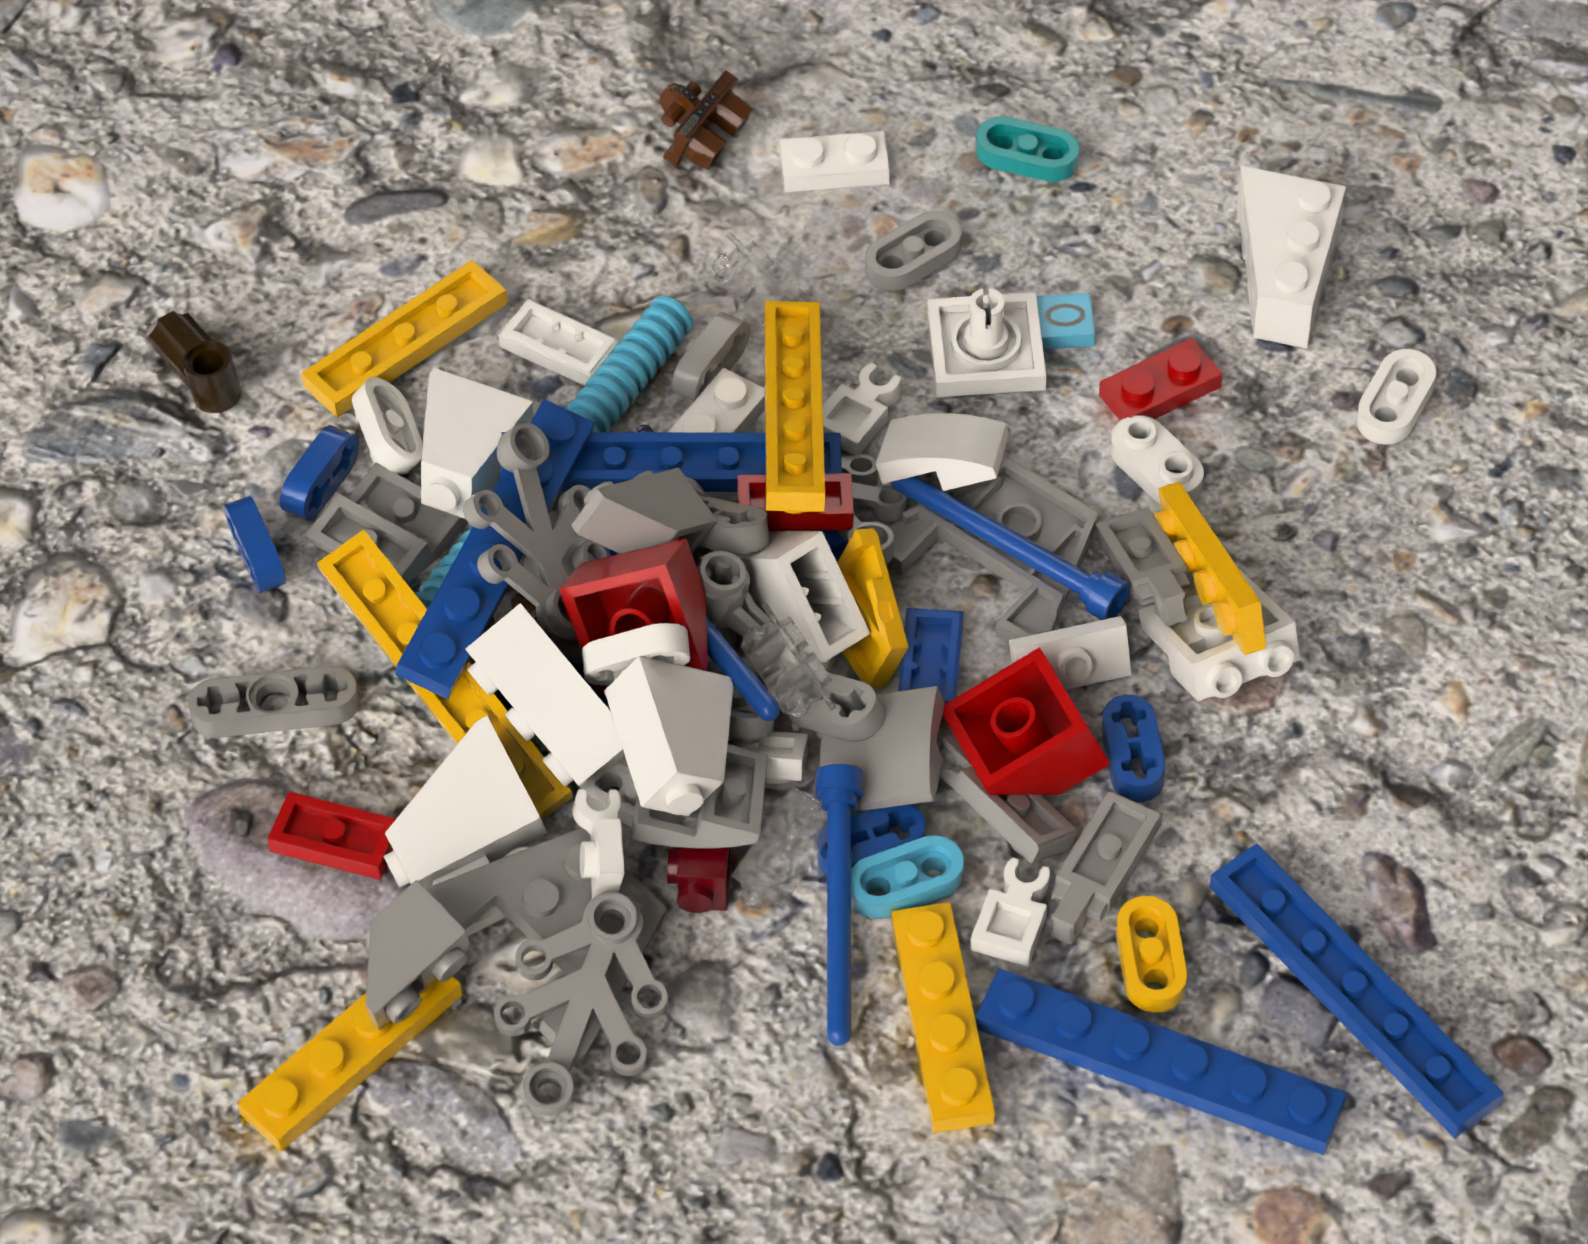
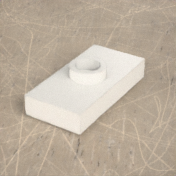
M530 299L523 304L499 334L501 348L584 386L588 379L594 376L597 368L604 364L606 357L613 353L615 346L620 342L619 339Z
M1121 616L1009 640L1011 663L1016 662L1040 647L1065 690L1131 676L1127 627Z

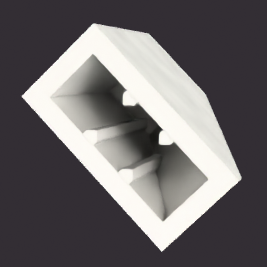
M433 368L429 373L421 458V504L466 519L463 513L465 501L480 490L488 489L493 491L500 479L501 464L497 458V448L501 432H507L519 423H531L533 419V401Z
M769 531L770 541L765 549L749 554H735L743 561L746 571L749 572L750 584L748 591L755 604L777 625L782 627L789 642L818 661H828L871 634L822 531Z
M638 656L604 690L641 807L669 812L674 815L689 816L700 808L703 802L724 782L733 683L729 676Z
M488 716L476 721L385 832L394 851L384 855V858L400 888L408 883L412 884L416 880L424 888L433 885L434 880L479 858L486 856L488 861L492 862L508 854L511 850L521 847L547 833Z

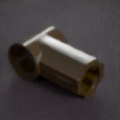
M173 310L157 319L156 327L149 334L151 346L190 389L196 407L207 413H221L236 405L241 397V386L228 346L222 342L212 340L189 313L179 314Z

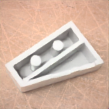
M1240 166L1236 210L1241 227L1242 254L1246 264L1247 291L1254 338L1308 348L1341 231L1346 186Z
M521 603L465 649L475 660V663L467 669L489 696L499 689L513 706V708L505 713V716L526 741L537 735L551 753L542 760L564 787L574 780L580 788L587 789L625 758L611 711Z

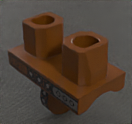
M725 70L701 100L698 96L702 90L695 82H690L686 87L676 83L669 84L662 91L659 101L665 113L661 116V121L668 127H673L677 122L681 124L673 135L675 141L663 156L665 160L676 167L685 156L694 163L709 170L723 151L727 141L707 127L713 122L732 137H735L746 124L753 110L752 107L732 92L738 78Z

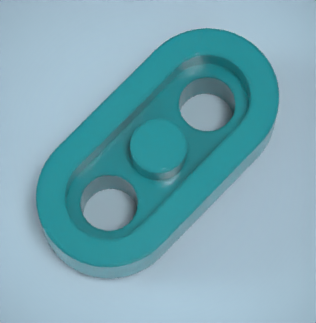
M1006 116L990 118L984 121L977 129L976 154L978 159L990 168L1048 182L1068 179L1078 169L1079 142L1068 131Z

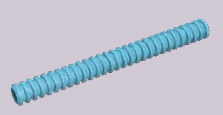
M668 296L655 297L650 304V308H647L641 315V319L633 324L631 330L624 335L622 342L615 346L613 353L606 357L604 364L597 368L594 376L590 377L586 382L585 388L579 390L575 399L571 400L566 409L595 422L593 432H610V427L617 424L620 416L624 415L628 410L629 404L637 399L639 392L645 389L648 381L652 380L657 370L661 369L665 364L666 358L673 354L676 347L684 340L685 335L691 332L694 322L686 307ZM470 525L468 531L461 535L459 543H455L452 546L449 555L443 557L439 567L434 568L429 576V580H425L421 584L419 592L415 593L427 609L473 528L472 525Z

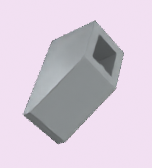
M678 467L655 474L652 471H645L632 480L613 484L611 481L599 484L585 496L583 501L585 506L571 526L578 535L619 554L685 538L691 553H693L717 522V519Z
M417 880L370 921L366 1008L371 1022L379 1030L390 1020L398 1024L412 1014L422 1001V997L419 994L436 979L440 982H445L455 975L467 961L468 956L465 953L471 948L467 931Z

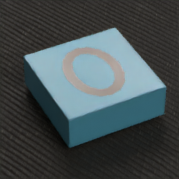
M1090 293L1036 296L1043 350L1095 346V329Z

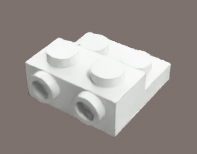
M1241 570L1240 572L1261 601L1266 649L1244 655L1231 635H1222L1216 622L1214 608L1211 604L1203 605L1201 603L1196 588L1185 592L1184 605L1189 618L1187 621L1167 627L1158 616L1154 604L1139 610L1142 630L1168 655L1171 675L1197 701L1215 696L1219 698L1230 697L1238 691L1242 683L1260 676H1281L1291 668L1294 662L1300 660L1295 621Z

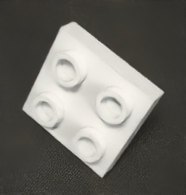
M988 288V295H983V289H979L967 297L927 299V316L936 397L1046 390L1047 376L1036 292L1001 294L997 290Z

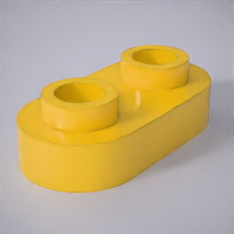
M1153 896L1133 898L1120 908L1116 923V940L1125 991L1129 1000L1136 1007L1152 1013L1166 1012L1175 1008L1182 1001L1186 992L1187 969L1177 915L1174 909L1160 898ZM1146 930L1154 933L1155 936L1142 938L1137 933ZM1151 982H1158L1165 988L1155 990L1146 987V985Z

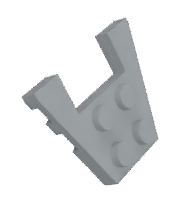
M1009 457L1001 461L997 478L949 490V495L1078 568L1081 567L1096 532L1095 524L1098 523L1099 514L1097 511ZM921 504L902 513V520L889 526L894 535L893 558L887 566L900 575H903L937 539H941L1025 592L996 622L997 637L1009 644V640L1054 631L1071 589Z
M579 828L425 889L465 930L495 906L529 939L544 940L581 923L584 909L592 900L591 878H582L580 873L582 841H590L591 836L585 829ZM624 867V877L619 892L633 898L642 911L643 930L636 942L643 955L660 926L667 907ZM610 915L604 918L601 926L605 931L614 933L623 928L624 921L619 916ZM589 947L553 962L568 975L582 968ZM614 955L605 978L617 1000L628 978ZM568 1003L554 1009L541 1020L539 1031L552 1044ZM594 1011L591 1014L573 1062L577 1068L585 1061L593 1042L602 1028Z

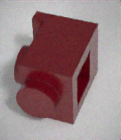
M673 847L669 849L667 883L677 884V905L679 908L692 913H703L709 910L727 911L734 847Z

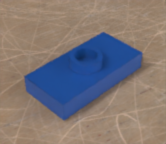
M906 608L904 631L909 648L901 660L898 691L938 686L945 704L957 697L964 611Z

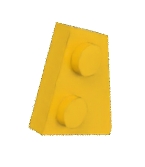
M874 528L856 529L837 564L871 634L845 649L842 653L862 682L869 684L873 689L886 688L909 646L878 534Z

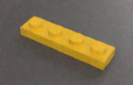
M470 260L301 372L303 385L338 418L353 408L352 396L368 378L377 377L389 383L507 305L506 289L477 263Z
M1176 482L1158 488L1161 511L1155 512L1154 516L1185 562L1187 574L1191 573L1193 576L1196 592L1203 605L1211 604L1214 608L1216 622L1222 635H1231L1244 655L1266 649L1261 601L1181 483Z
M951 903L891 911V926L933 1133L994 1124L995 1110Z
M453 976L445 982H440L436 979L419 994L422 997V1001L412 1014L398 1024L390 1020L380 1030L371 1022L366 1008L365 993L237 1102L240 1115L282 1152L463 995L460 982Z

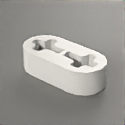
M658 623L590 642L582 649L584 679L594 685L608 686L638 656L684 666L690 660L688 631L679 624Z

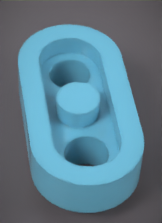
M931 835L863 858L851 869V905L858 913L865 917L884 919L891 917V911L919 907L947 897L959 888L963 880L964 857L962 851L952 840L942 836ZM929 870H938L943 874L929 877L924 873ZM873 890H884L888 894L874 896L869 893Z

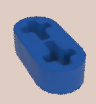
M331 425L324 427L287 476L280 495L281 509L308 521L315 519L353 468L359 451L358 437Z
M251 495L224 504V513L232 537L258 593L286 584V577L278 552Z
M1127 694L1117 696L1105 706L1102 722V739L1106 757L1110 762L1108 769L1111 784L1117 794L1135 802H1146L1159 795L1164 786L1165 758L1156 715L1152 705L1142 697ZM1131 718L1132 724L1137 726L1136 737L1127 738L1125 725L1120 722V719ZM1139 758L1141 770L1144 774H1147L1146 778L1136 779L1134 772L1130 771L1131 759Z
M909 804L872 809L852 815L851 850H853V855H851V869L863 858L925 837V819L919 809ZM827 825L818 833L816 840L818 867L826 876ZM899 826L903 833L909 832V837L899 839L895 833H889V828Z

